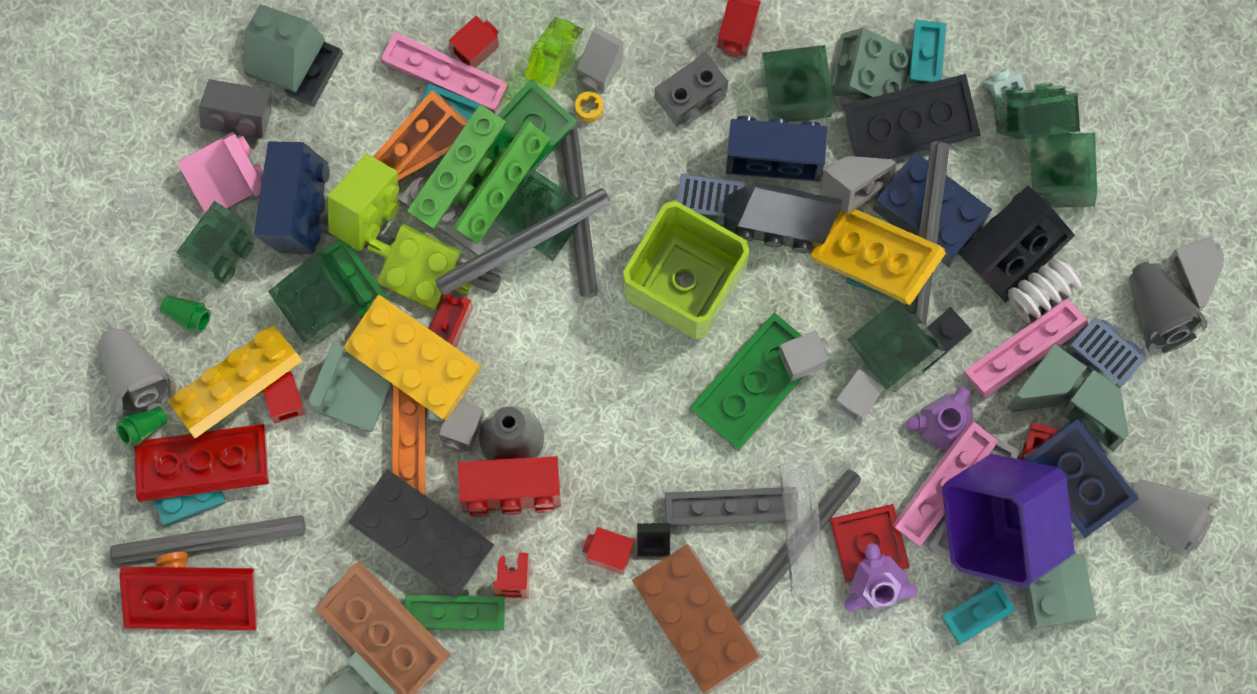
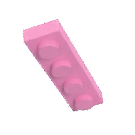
M394 32L381 57L383 64L422 82L430 83L486 106L488 110L495 114L509 88V84L503 80Z
M1065 299L1041 316V318L1035 320L964 370L965 377L984 398H987L1045 357L1054 344L1060 346L1088 326L1087 318L1068 299Z
M969 421L892 526L921 547L945 514L941 487L952 477L988 456L998 443V440L975 422Z

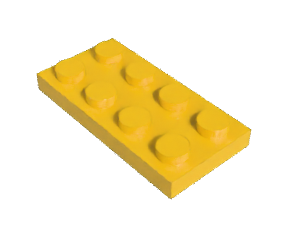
M854 209L848 214L843 210L840 211L825 243L816 247L810 254V257L814 262L911 305L946 252L940 245Z
M379 294L343 346L352 356L445 421L448 420L483 368L475 360Z
M272 325L257 333L254 339L241 348L232 351L226 359L215 367L207 369L201 377L190 385L179 389L167 401L193 437L197 438L294 368L302 360L277 328Z

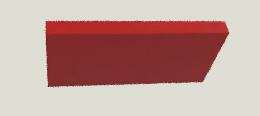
M264 424L207 431L197 438H194L192 434L149 439L144 440L138 446L134 445L136 498L138 502L269 484L267 439Z
M121 566L119 578L124 628L257 630L255 568Z

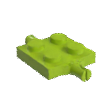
M406 224L400 227L395 241L390 246L377 239L369 243L370 245L367 250L384 257V267L377 284L430 309L436 310L443 294L439 291L435 280L456 268L462 253L461 250ZM467 283L455 291L467 296L472 283Z

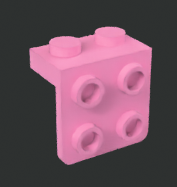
M234 132L192 153L179 162L181 172L207 216H214L251 195L256 197L260 194L263 171L259 164L252 166L247 155L252 153L244 136L237 138Z

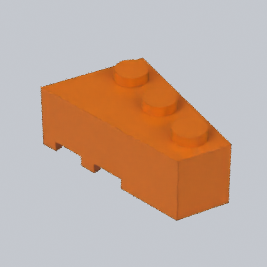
M433 89L373 157L398 171L399 181L446 154L468 120Z

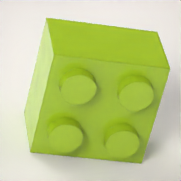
M366 153L327 196L329 233L358 251H361L368 242L371 243L372 240L376 239L380 228L386 221H392L399 210L398 171Z

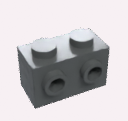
M704 53L656 86L654 98L677 127L683 122L685 124L693 122L700 116V110L710 104L713 107L719 104L727 96L726 92L729 81L708 54Z
M208 79L199 105L200 128L226 133L234 132L242 136L263 139L272 111L271 90Z

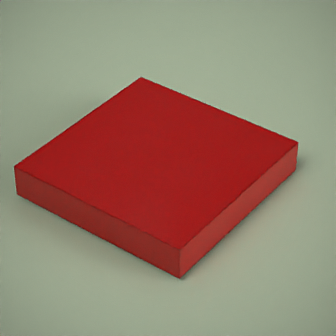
M894 504L829 519L845 583L853 581L859 563L864 562L863 559H866L865 548L872 543L879 547L881 555L884 554L885 557L890 556L902 570L910 568L901 532L892 526L897 519Z

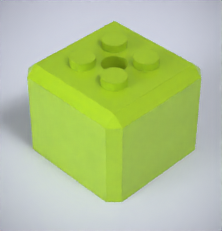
M676 200L664 203L623 270V293L625 300L695 340L707 337L747 269L750 253L747 240ZM687 272L692 275L694 282L691 286L683 288L676 283V276L679 273Z

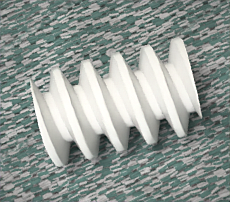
M1052 258L1048 262V266L1042 265L1038 269V274L1031 273L1028 281H1020L1018 289H1009L1008 298L1019 316L1025 322L1030 323L1029 314H1032L1037 319L1041 318L1040 306L1048 312L1052 309L1049 303L1050 299L1057 304L1062 302L1059 292L1069 297L1072 295L1069 287L1070 284L1076 289H1080L1082 285L1075 271L1067 262L1062 259Z

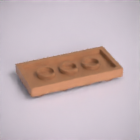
M360 561L347 571L315 608L328 624L397 694H418L452 656Z

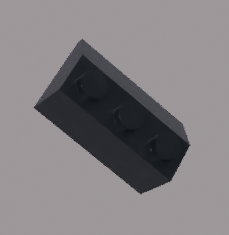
M755 181L726 196L724 228L747 240V242L759 240L764 241V245L768 247L788 246L792 247V251L796 253H810L811 249L825 243L841 209L842 200Z
M1027 185L1020 193L1013 197L1012 201L999 214L992 217L988 224L974 238H971L958 254L1006 303L1009 300V289H1018L1020 281H1028L1029 275L1037 273L1038 269L1048 263L1075 234L1056 211Z

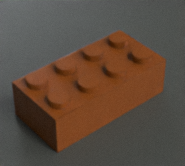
M686 544L632 580L703 693H710L763 658L692 546Z

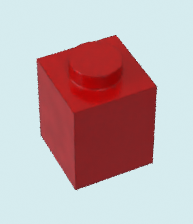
M476 15L449 39L450 50L461 62L476 68L499 48L497 36L499 32L488 20L483 22Z
M292 371L285 373L263 389L268 410L274 424L306 414Z
M597 527L594 535L588 533L582 552L587 553V563L624 575L635 539Z

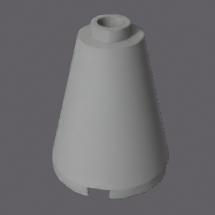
M111 328L102 334L98 342V348L113 407L118 417L122 418V415L150 410L157 406L163 407L161 401L167 395L169 398H172L175 394L177 387L173 378L127 330Z
M1139 479L1136 484L1130 482L1137 492L1139 499L1126 509L1182 557L1190 559L1192 554L1188 550L1190 547L1198 549L1214 519L1213 516L1209 515L1211 507L1218 510L1220 501Z

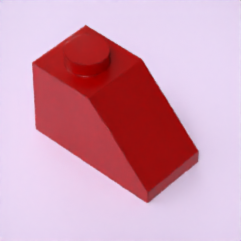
M728 0L717 42V48L722 49L724 54L731 57H739L740 55L747 57L758 24L761 1Z

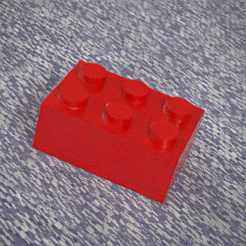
M558 456L458 462L460 504L463 512H469L470 517H485L489 515V511L502 510L503 515H518L522 513V509L535 508V513H551L555 511L554 507H561Z

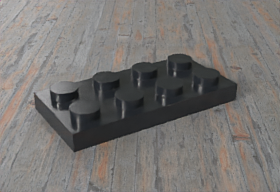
M966 74L842 105L855 157L892 159L914 153L915 151L919 152L930 149V144L934 141L950 144L981 136Z
M388 469L348 522L349 525L455 600L494 548L492 542Z

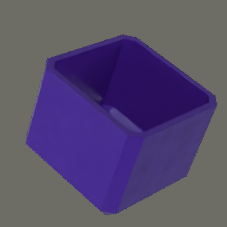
M989 454L946 481L941 487L951 563L959 572L1027 588L1064 563L1075 553L1067 478L1065 472L1060 468Z

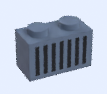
M681 174L677 202L724 227L726 196L743 188L744 182Z
M1095 317L1066 352L1084 364L1090 373L1095 370L1097 373L1104 372L1116 381L1115 386L1120 389L1146 358L1141 355L1142 351L1135 343L1129 340L1124 341L1116 334V328L1106 320L1100 321Z

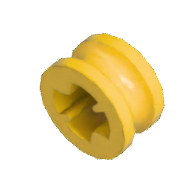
M592 91L581 93L575 101L576 115L580 120L588 123L600 119L603 114V100L600 95ZM591 100L594 101V107H598V109L590 110L588 114L584 112V106H580L582 103L588 104Z

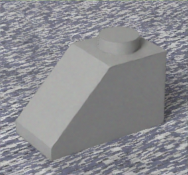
M595 26L577 66V79L580 80L579 83L584 88L593 92L597 89L605 93L623 63V41Z
M845 156L836 163L829 164L824 169L820 193L827 197L841 199V209L848 214L883 192L894 177L896 162L892 159Z
M1212 236L1176 248L1170 255L1171 262L1185 295L1200 311L1207 305L1224 266L1223 251L1219 244L1214 243Z

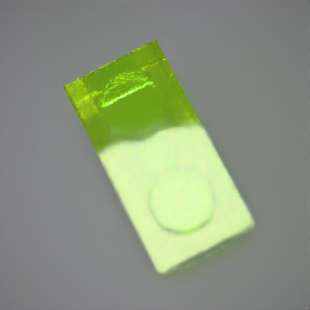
M554 17L533 46L524 77L554 89L574 61L584 29L574 25L569 20Z

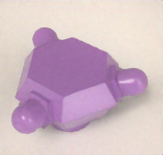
M960 387L955 394L950 396L945 394L922 408L921 414H918L919 417L909 418L906 421L907 429L911 432L919 431V434H922V439L947 451L967 423L973 421V408L969 406L970 403L968 402L970 391L965 387Z
M872 543L865 548L866 559H863L864 562L859 563L849 588L851 597L846 599L844 606L849 612H855L860 608L871 610L897 604L899 599L914 598L917 595V588L909 583L906 573L890 556L885 557L884 554L881 555L879 547Z

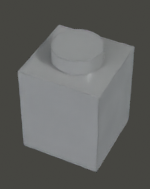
M816 330L781 344L778 351L791 381L827 367L829 362L828 356H831V350L824 337L819 338Z
M858 369L836 399L834 406L861 425L885 390V387L881 384L882 380L871 371L867 370L864 373Z
M460 401L448 420H444L440 429L439 437L441 441L445 442L444 447L462 453L463 448L471 451L485 416L484 410Z

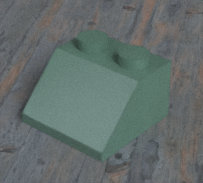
M260 4L245 29L244 73L296 93L322 47L325 38L310 21Z
M1054 344L1017 393L1008 409L1012 412L1054 407L1058 406L1063 398L1069 402L1086 380L1081 374L1087 367Z
M1093 370L1060 414L1068 420L1078 416L1094 438L1114 452L1129 435L1121 389L1115 386L1116 381L1104 372L1097 373Z
M1073 554L1068 560L1027 588H1023L1031 629L1097 619L1084 554Z

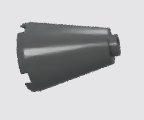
M1143 262L1132 269L1129 282L1145 345L1151 354H1156L1155 349L1161 348L1163 353H1168L1181 348L1197 338L1194 332L1200 326L1203 331L1207 328L1208 321L1203 313L1158 264Z
M505 406L493 411L484 420L479 433V443L484 456L488 460L538 457L543 448L544 432L540 421L532 412L518 406Z

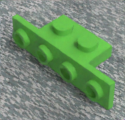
M480 104L407 211L435 229L451 204L457 208L461 202L465 204L475 191L473 185L478 177H484L492 166L493 161L491 158L494 155L489 149L507 124V121Z
M526 120L507 149L503 148L468 199L469 205L453 228L478 245L540 155L550 137Z

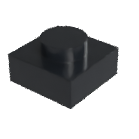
M637 523V557L669 556L670 523Z

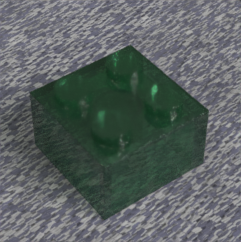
M825 45L762 52L760 68L768 122L773 118L795 122L832 117L834 100Z
M1053 83L1034 84L1033 90H1023V87H1009L1004 89V94L993 95L996 133L1018 140L1080 132L1078 93L1067 91L1066 86H1053Z
M1095 133L1030 134V187L1052 208L1095 207L1097 198Z
M530 168L494 221L502 229L514 236L580 199ZM580 222L532 247V249L553 262Z
M214 201L176 253L186 270L218 290L221 284L226 285L232 279L236 270L234 266L239 259H245L251 253L255 238L245 220Z
M314 253L268 291L303 344H320L367 306L334 256L328 253Z
M897 299L847 339L887 391L892 392L898 391L945 353V350L908 304Z

